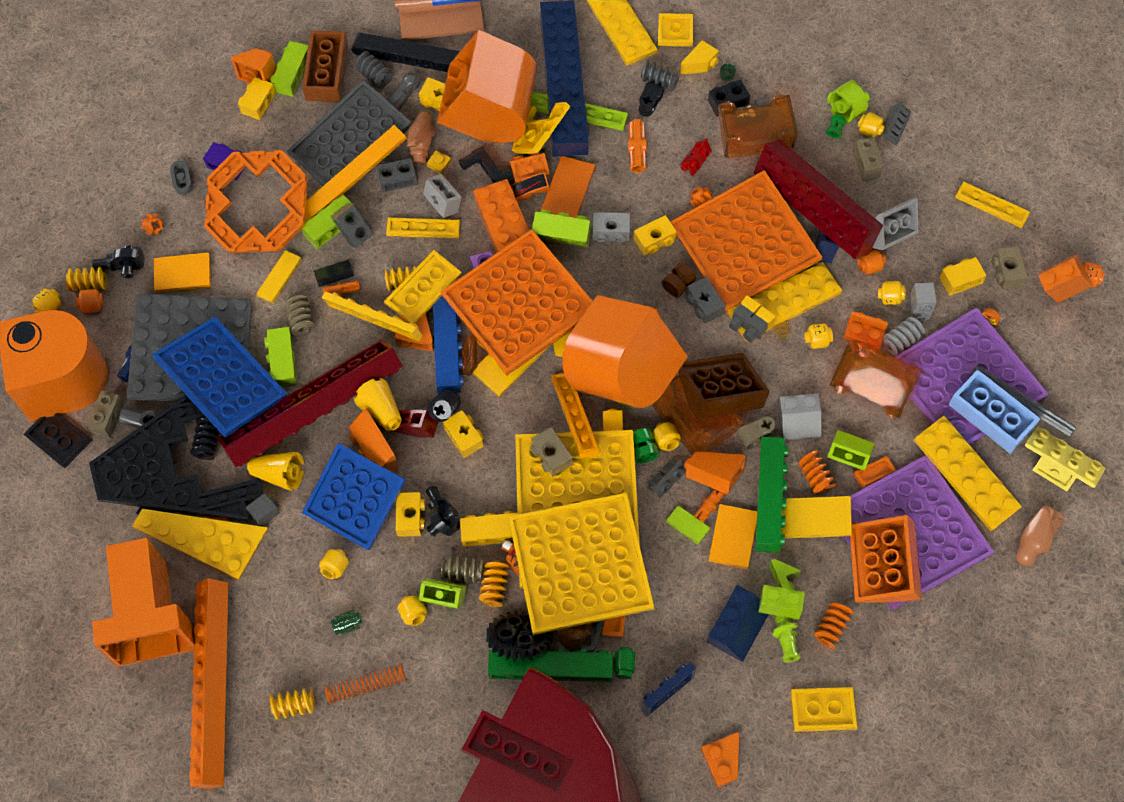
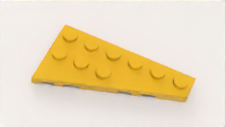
M146 509L141 510L132 525L134 529L238 581L268 530V527Z

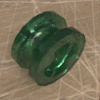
M732 64L722 65L720 68V78L724 81L734 79L736 68Z

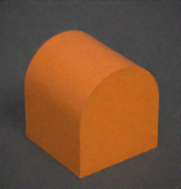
M478 30L449 65L437 123L481 141L508 143L518 140L524 135L537 73L535 60L523 49Z
M597 295L568 336L563 351L562 364L564 375L574 389L636 408H643L653 404L661 397L688 356L653 307Z

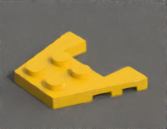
M566 102L555 103L549 118L543 120H533L538 109L533 105L530 106L525 133L521 138L514 141L511 151L515 154L538 153L569 110L570 105Z

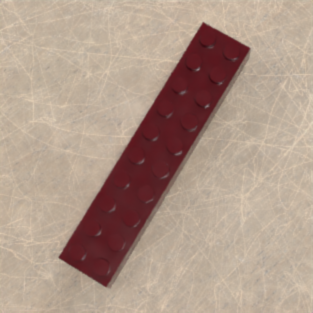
M381 339L290 393L275 406L227 437L223 435L218 436L217 440L235 467L243 466L252 457L265 453L266 449L272 445L280 444L285 437L295 435L305 425L313 424L320 416L330 414L333 408L348 403L350 398L358 395L356 391L371 379L379 381V378L394 375L403 366L393 347Z

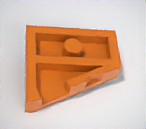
M738 732L701 747L717 788L737 780Z

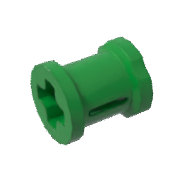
M833 115L826 134L835 139L840 138L842 135L841 130L846 125L847 120L841 115Z

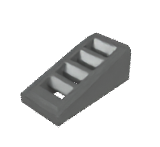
M902 103L890 106L884 131V137L895 145L898 144L911 113Z

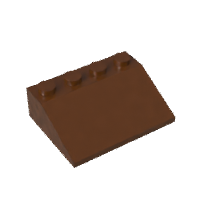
M744 353L685 361L678 371L688 406L696 419L761 409L764 407L770 393Z

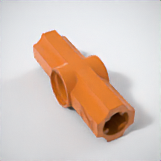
M634 119L629 122L628 154H630V171L634 173H641L646 169V138L644 122L640 119Z

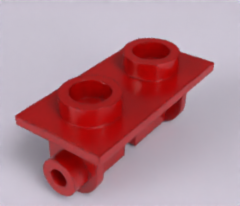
M707 139L696 142L689 152L692 156L687 155L684 161L681 162V170L685 172L689 170L692 177L712 152Z

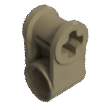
M765 416L739 428L737 434L746 449H752L761 444V437H773L775 421L771 417Z

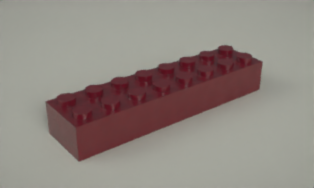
M780 139L766 143L753 173L756 175L765 170L784 200L852 258L858 259L868 255L883 224Z

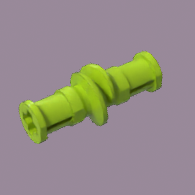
M775 615L774 620L777 628L772 633L773 637L779 639L780 646H782L784 655L782 660L787 663L795 662L801 658V654L798 653L795 636H797V632L793 631L798 625L797 623H791V618Z

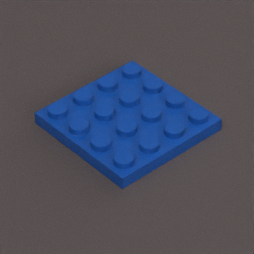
M338 443L302 513L361 547L371 550L406 479Z

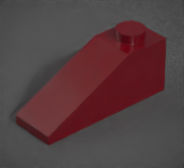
M398 410L402 421L399 428L392 432L414 437L434 438L438 421L431 418L429 411ZM376 423L379 429H384L382 426Z

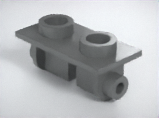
M675 459L669 460L660 470L664 476L657 474L649 482L648 488L652 492L656 490L660 499L686 472L680 459L678 461Z

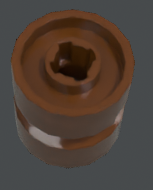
M678 263L671 271L672 273H669L661 281L666 292L675 298H679L686 291V286L693 284L696 280L693 270L684 263Z

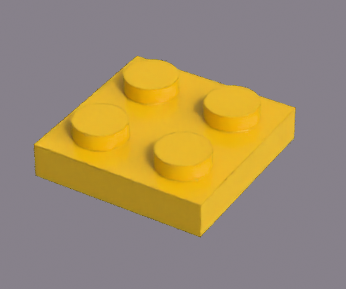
M659 13L658 46L693 47V14Z

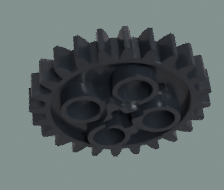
M515 611L513 615L507 612V616L500 614L499 619L493 618V623H489L486 642H488V648H492L493 653L498 652V657L505 655V660L512 657L514 662L518 658L522 662L525 661V658L533 661V656L540 658V653L546 654V649H550L553 642V631L533 635L529 615H526L525 611L522 614Z

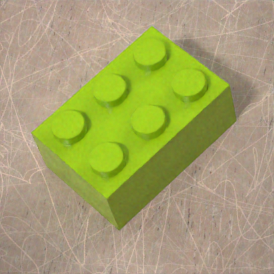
M541 209L540 212L535 211L532 230L541 240L589 248L593 226L591 221L587 220L588 217L578 215L577 218L569 217V214L561 212L558 215H554L549 210Z

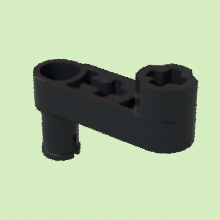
M479 147L472 151V154L459 160L463 170L476 163L480 164L493 183L505 179L508 180L509 184L515 182L510 169L505 168L500 171L483 147Z

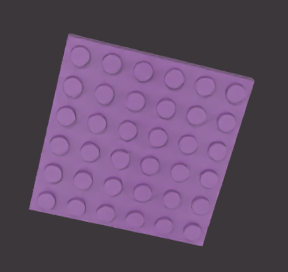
M977 307L885 363V367L931 425L942 416H945L969 445L986 436V434L949 406L953 395L972 376L971 372L976 365L1037 403L1048 396L1046 390Z
M926 455L851 495L852 524L908 515L915 522L922 594L995 553L935 465ZM843 536L851 548L850 536ZM907 602L886 603L890 607L891 611H893L898 607L906 604Z

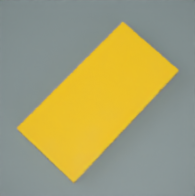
M433 250L384 301V304L407 323L412 322L416 324L442 297L441 291L457 281L462 272Z
M549 347L508 376L504 374L489 354L471 372L493 393L501 397Z
M851 496L786 499V510H782V516H786L785 528H781V534H785V538L852 536Z

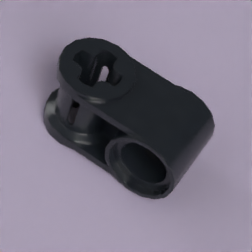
M650 82L646 83L639 99L638 111L640 115L648 117L654 113L663 96L664 87Z

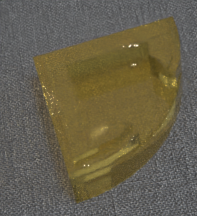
M788 320L771 328L783 341L789 335Z

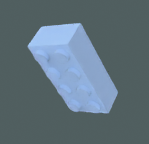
M979 370L953 395L949 406L1010 454L1028 436L1040 420L1038 416Z

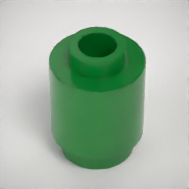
M620 647L619 650L615 651L614 672L617 678L630 679L635 672L636 653L629 647Z

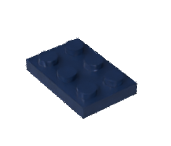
M691 662L687 665L682 664L675 670L676 674L671 679L669 677L665 678L659 684V689L655 692L651 690L643 697L642 712L646 717L694 678L696 667Z

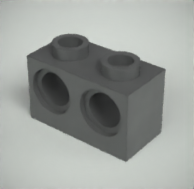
M411 158L400 159L390 163L386 162L376 166L383 193L418 185Z
M346 204L330 217L349 245L357 248L373 236L371 232L372 227L366 220H363L361 217L362 212L356 205ZM350 213L351 219L347 222L346 215ZM360 227L361 233L359 236H356V230Z

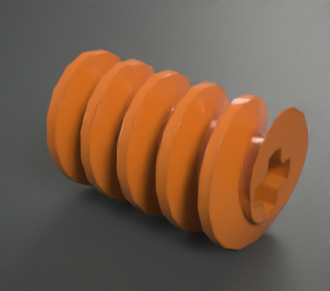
M819 450L809 452L798 462L799 467L803 468L802 473L806 475V480L810 481L809 486L814 488L812 492L815 495L824 494L837 485L830 484L834 480L833 477H826L830 473V470L823 471L827 466L826 463L819 464L823 460L822 456L816 458Z
M839 603L829 604V609L826 610L825 616L822 617L821 623L817 627L818 630L814 632L816 640L832 650L836 648L832 642L839 643L840 641L836 635H843L839 628H847L843 621L850 622L851 620L847 614H854L849 607Z

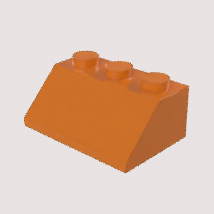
M367 408L364 409L349 426L351 433L348 435L353 445H358L359 450L357 452L392 472L398 470V464L393 451Z

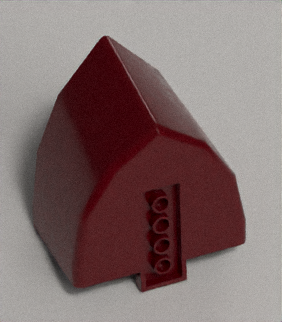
M531 667L527 670L502 719L482 710L462 747L464 753L480 761L458 802H642L633 775L592 708L552 677Z

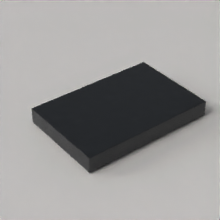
M59 413L47 418L46 416L40 417L23 435L65 469L92 440Z

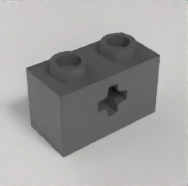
M707 277L687 286L686 300L689 304H693L697 317L699 319L702 318L704 323L724 314L725 304Z

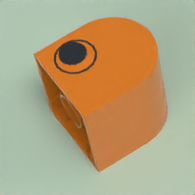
M47 310L0 321V355L5 390L31 422L37 421L40 417L55 416L54 414L56 413L65 414L81 410L95 402L100 392L104 391L109 377L107 362L82 323L75 316L64 311Z

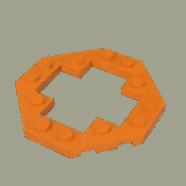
M274 150V152L250 151V153L232 152L207 177L208 195H206L205 205L207 213L204 227L229 253L279 252L305 227L308 176L282 150ZM246 166L258 178L272 166L292 186L279 199L291 212L266 237L255 226H252L240 238L220 217L233 204L221 191Z

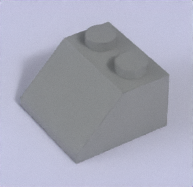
M818 393L779 397L777 408L782 438H785V441L821 438V408Z

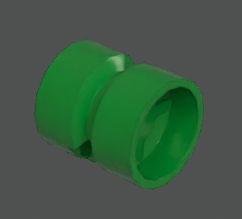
M642 428L633 431L635 462L642 464L657 459L659 451L657 445L653 443L655 438L650 428Z

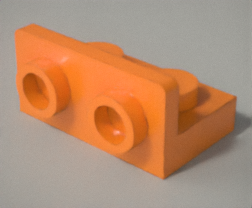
M539 151L538 153L529 154L530 157L523 158L522 155L513 157L512 161L509 162V166L511 167L515 183L542 172L549 175L550 172L545 153L540 154Z
M852 311L843 338L880 349L888 322L881 318L866 316L862 312Z

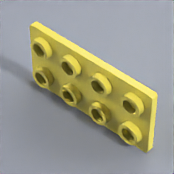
M1038 426L1025 444L1027 448L1041 456L1033 471L1065 491H1068L1076 478L1095 488L1106 469L1100 462L1092 460L1082 451L1074 449L1064 440L1056 438L1049 431Z

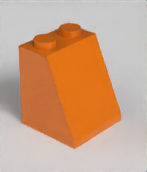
M1078 254L1043 270L1038 275L1045 292L1057 303L1093 287Z

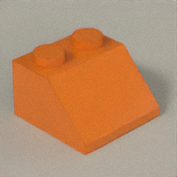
M255 48L231 58L237 79L247 83H251L254 77L270 82L271 76L276 72L273 56L267 50Z

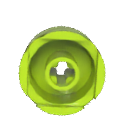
M854 80L839 86L830 92L827 97L828 104L831 103L832 109H830L831 113L843 116L847 123L865 113L868 109V101L870 100L869 94L863 91Z

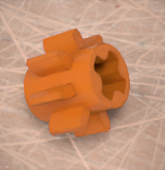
M701 186L696 187L690 193V203L696 208L711 200V191L707 187L704 189Z
M146 213V218L141 219V229L147 230L146 235H151L152 233L159 235L158 231L164 230L162 227L164 220L158 219L159 214L154 213L151 215Z

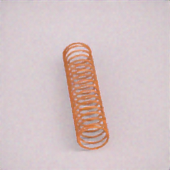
M397 665L400 680L398 678L394 666L393 672L395 676V681L392 676L390 668L388 667L390 681L388 679L385 669H383L386 684L384 682L380 670L379 676L381 680V685L379 683L376 672L374 671L376 686L373 681L371 673H369L372 689L366 674L365 680L367 684V689L364 685L362 676H360L362 690L360 688L357 677H355L358 693L355 689L352 679L351 684L353 688V694L351 692L348 681L346 680L348 695L345 690L343 682H341L344 698L342 696L338 683L337 688L339 693V699L333 684L332 688L334 693V699L331 695L329 686H325V693L328 703L331 704V699L334 703H336V698L340 702L341 697L343 700H345V694L348 699L350 698V693L352 697L355 696V693L357 694V696H359V690L361 694H364V689L368 693L369 688L373 692V685L376 690H378V684L381 689L383 688V684L387 688V681L390 686H392V680L396 685V677L399 683H401V676L403 678V681L405 682L406 679L404 676L402 665Z

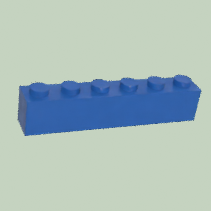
M442 296L433 305L436 388L438 394L448 389L461 393L460 386H464L463 375H460V369H463V359L459 357V352H462V341L458 340V335H461V323L457 324L459 316Z

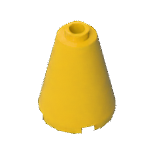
M379 378V381L371 379L358 388L356 391L358 395L353 400L362 411L367 408L373 420L385 430L394 431L399 428L402 419L389 384L383 378Z
M299 452L254 456L247 463V470L254 477L288 491H293L292 489H297L302 482L304 471H301V464L304 465V460Z

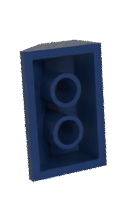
M736 585L712 628L707 643L743 662L769 615L758 612L760 599L754 593Z

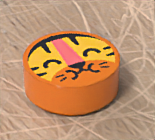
M987 308L982 312L983 316L993 327L1001 320L1000 315L994 309Z

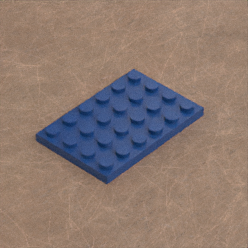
M216 317L153 353V359L224 437H227L272 408L287 396L283 388Z

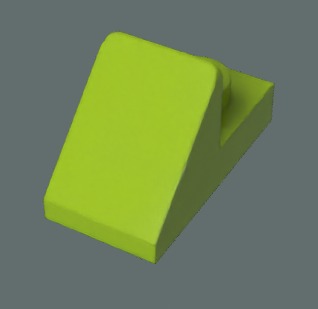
M776 559L771 560L769 567L777 587L795 590L792 582H788V580L799 577L801 571Z

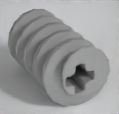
M910 316L906 318V321L901 322L895 329L890 330L889 333L884 335V345L893 356H897L898 351L903 352L904 347L908 348L910 346L909 343L913 344L915 339H920V333L924 334L925 329L918 319Z

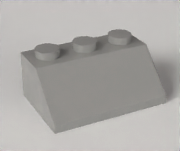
M912 198L875 217V219L883 224V227L872 248L884 250L918 233V198Z

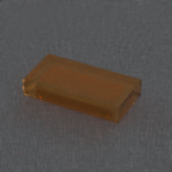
M473 334L469 335L463 343V374L469 377L478 367L477 339Z

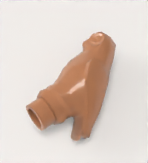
M420 112L408 128L407 147H410V157H412L414 165L426 164L433 136L436 134V129L432 125L433 118L428 112Z
M1043 505L1033 516L1020 537V545L1016 553V561L1029 567L1034 564L1039 554L1047 553L1050 550L1053 538L1064 522V517L1060 512Z

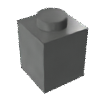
M265 493L246 507L248 513L261 527L279 514L277 509L279 504L272 496L269 498Z

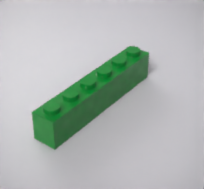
M761 437L756 552L780 553V546L785 544V534H781V528H785L786 516H782V510H786V498H782L783 492H787V480H783V474H787L788 463H784V457H788V445H785V438Z
M546 649V654L540 653V658L533 656V661L525 658V661L522 662L518 658L514 662L512 657L505 660V655L498 657V652L493 653L492 650H489L488 677L489 679L522 680L527 670L531 667L552 677L556 681L612 682L613 653H608L607 650H597L596 653H588V650L584 649L576 650V652L556 649L555 652H549Z

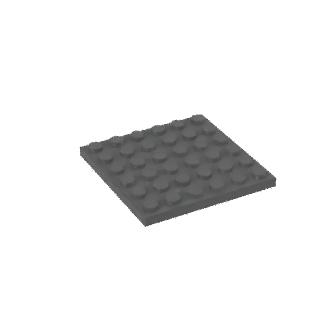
M137 294L127 399L178 401L186 396L153 359V353L213 317H216L248 351L251 299Z

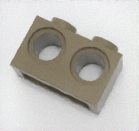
M874 137L856 140L853 154L862 181L880 178L883 165Z

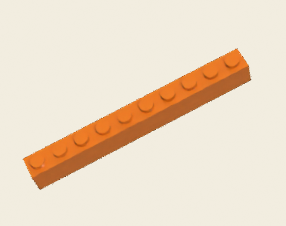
M207 578L196 583L195 642L193 648L194 666L192 670L193 705L191 709V768L189 778L190 787L214 789L224 786L228 582Z

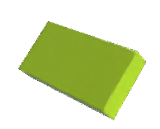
M677 506L666 520V523L698 545L710 530V527L680 506Z

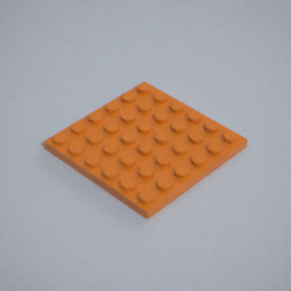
M765 170L670 221L677 231L676 236L703 278H708L725 304V313L739 305L746 296L753 298L822 260V255Z
M532 229L441 291L443 298L506 376L572 331L593 302Z

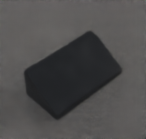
M349 260L314 270L319 287L354 276Z

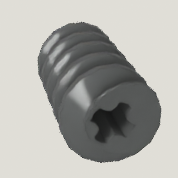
M365 51L358 57L355 65L356 70L361 72L377 88H384L391 81L393 74L389 73V68L380 63L378 59H375L373 55H370V52Z
M647 59L641 71L642 81L647 82L649 80L653 84L655 82L656 85H661L664 89L668 87V91L672 92L677 85L680 72L675 75V69H673L669 73V67L662 70V64L656 68V62H653L650 66V60Z

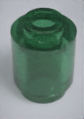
M354 609L336 615L331 620L336 635H344L360 628V624L363 623L359 611L355 612Z

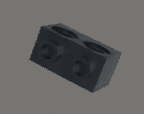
M742 80L732 81L722 87H715L709 91L708 102L716 117L732 112L739 107H745L749 105L750 95Z

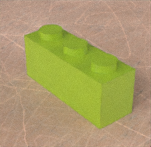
M289 41L287 47H284L281 61H278L276 72L270 79V83H273L276 93L294 96L305 71L309 45Z
M344 195L334 199L328 207L321 209L316 216L305 221V227L302 228L303 235L316 249H319L340 232L330 216L346 204H352ZM350 213L346 215V221L348 222L351 219Z
M290 327L267 330V337H264L265 347L269 349V354H266L267 365H270L271 370L268 371L269 375L281 387L297 385L293 337Z

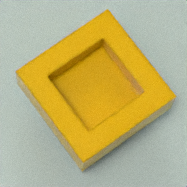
M435 151L426 165L428 168L443 174L450 164L451 158Z

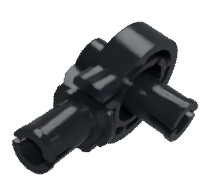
M126 245L123 248L116 249L113 253L107 254L106 258L94 259L92 267H94L95 271H98V267H101L102 270H122L121 276L130 279L133 277V270H140L144 267L145 256L140 247Z
M430 486L426 489V494L430 500L428 504L430 510L429 518L432 523L426 529L434 537L439 532L452 536L460 529V522L457 518L459 515L458 511L446 499L441 498L437 486Z

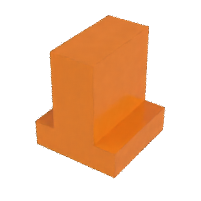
M142 538L106 546L113 617L92 621L94 646L117 667L193 651L195 625L177 604L172 605L167 562L149 539Z

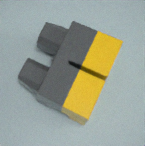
M746 296L734 310L729 328L737 332L743 327L746 329L743 333L744 339L752 342L756 337L760 339L763 333L772 327L776 316L763 306L760 308L759 303Z

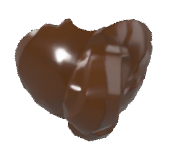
M588 623L559 629L558 636L560 642L570 650H576L581 645H584L586 638L592 634V627Z

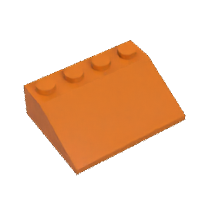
M908 515L852 524L850 543L855 602L881 603L921 600L922 593L915 522Z

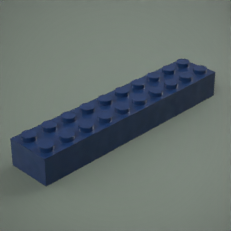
M574 0L540 2V23L549 116L555 103L566 102L570 105L569 110L551 134L552 156L588 155L589 139Z

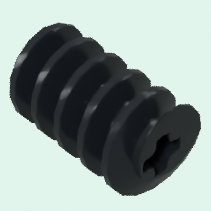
M450 389L440 392L429 404L428 410L431 418L438 422L448 420L460 407L461 401L458 393Z
M200 418L196 422V433L193 436V448H191L190 453L201 460H213L214 457L210 454H215L216 450L211 447H216L217 442L212 440H217L218 435L214 433L219 431L207 418Z

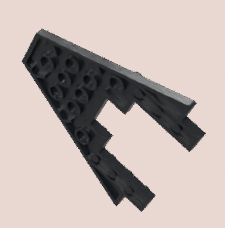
M187 395L89 462L99 502L248 521L249 516L245 503L255 501L263 494L260 478L205 492L200 490L197 475L177 479L169 446L188 441L184 423L207 418Z

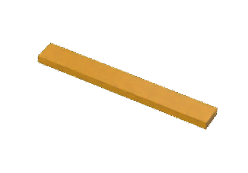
M395 125L387 130L306 201L305 221L312 219L321 209L328 207L334 199L341 197L407 139L406 136Z

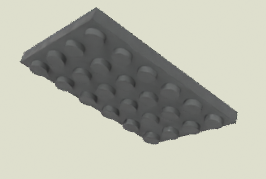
M362 80L287 150V153L324 186L393 125L402 133H405L412 123L368 83Z

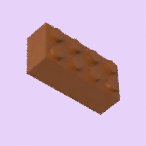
M311 30L302 87L306 101H341L348 50L345 32Z

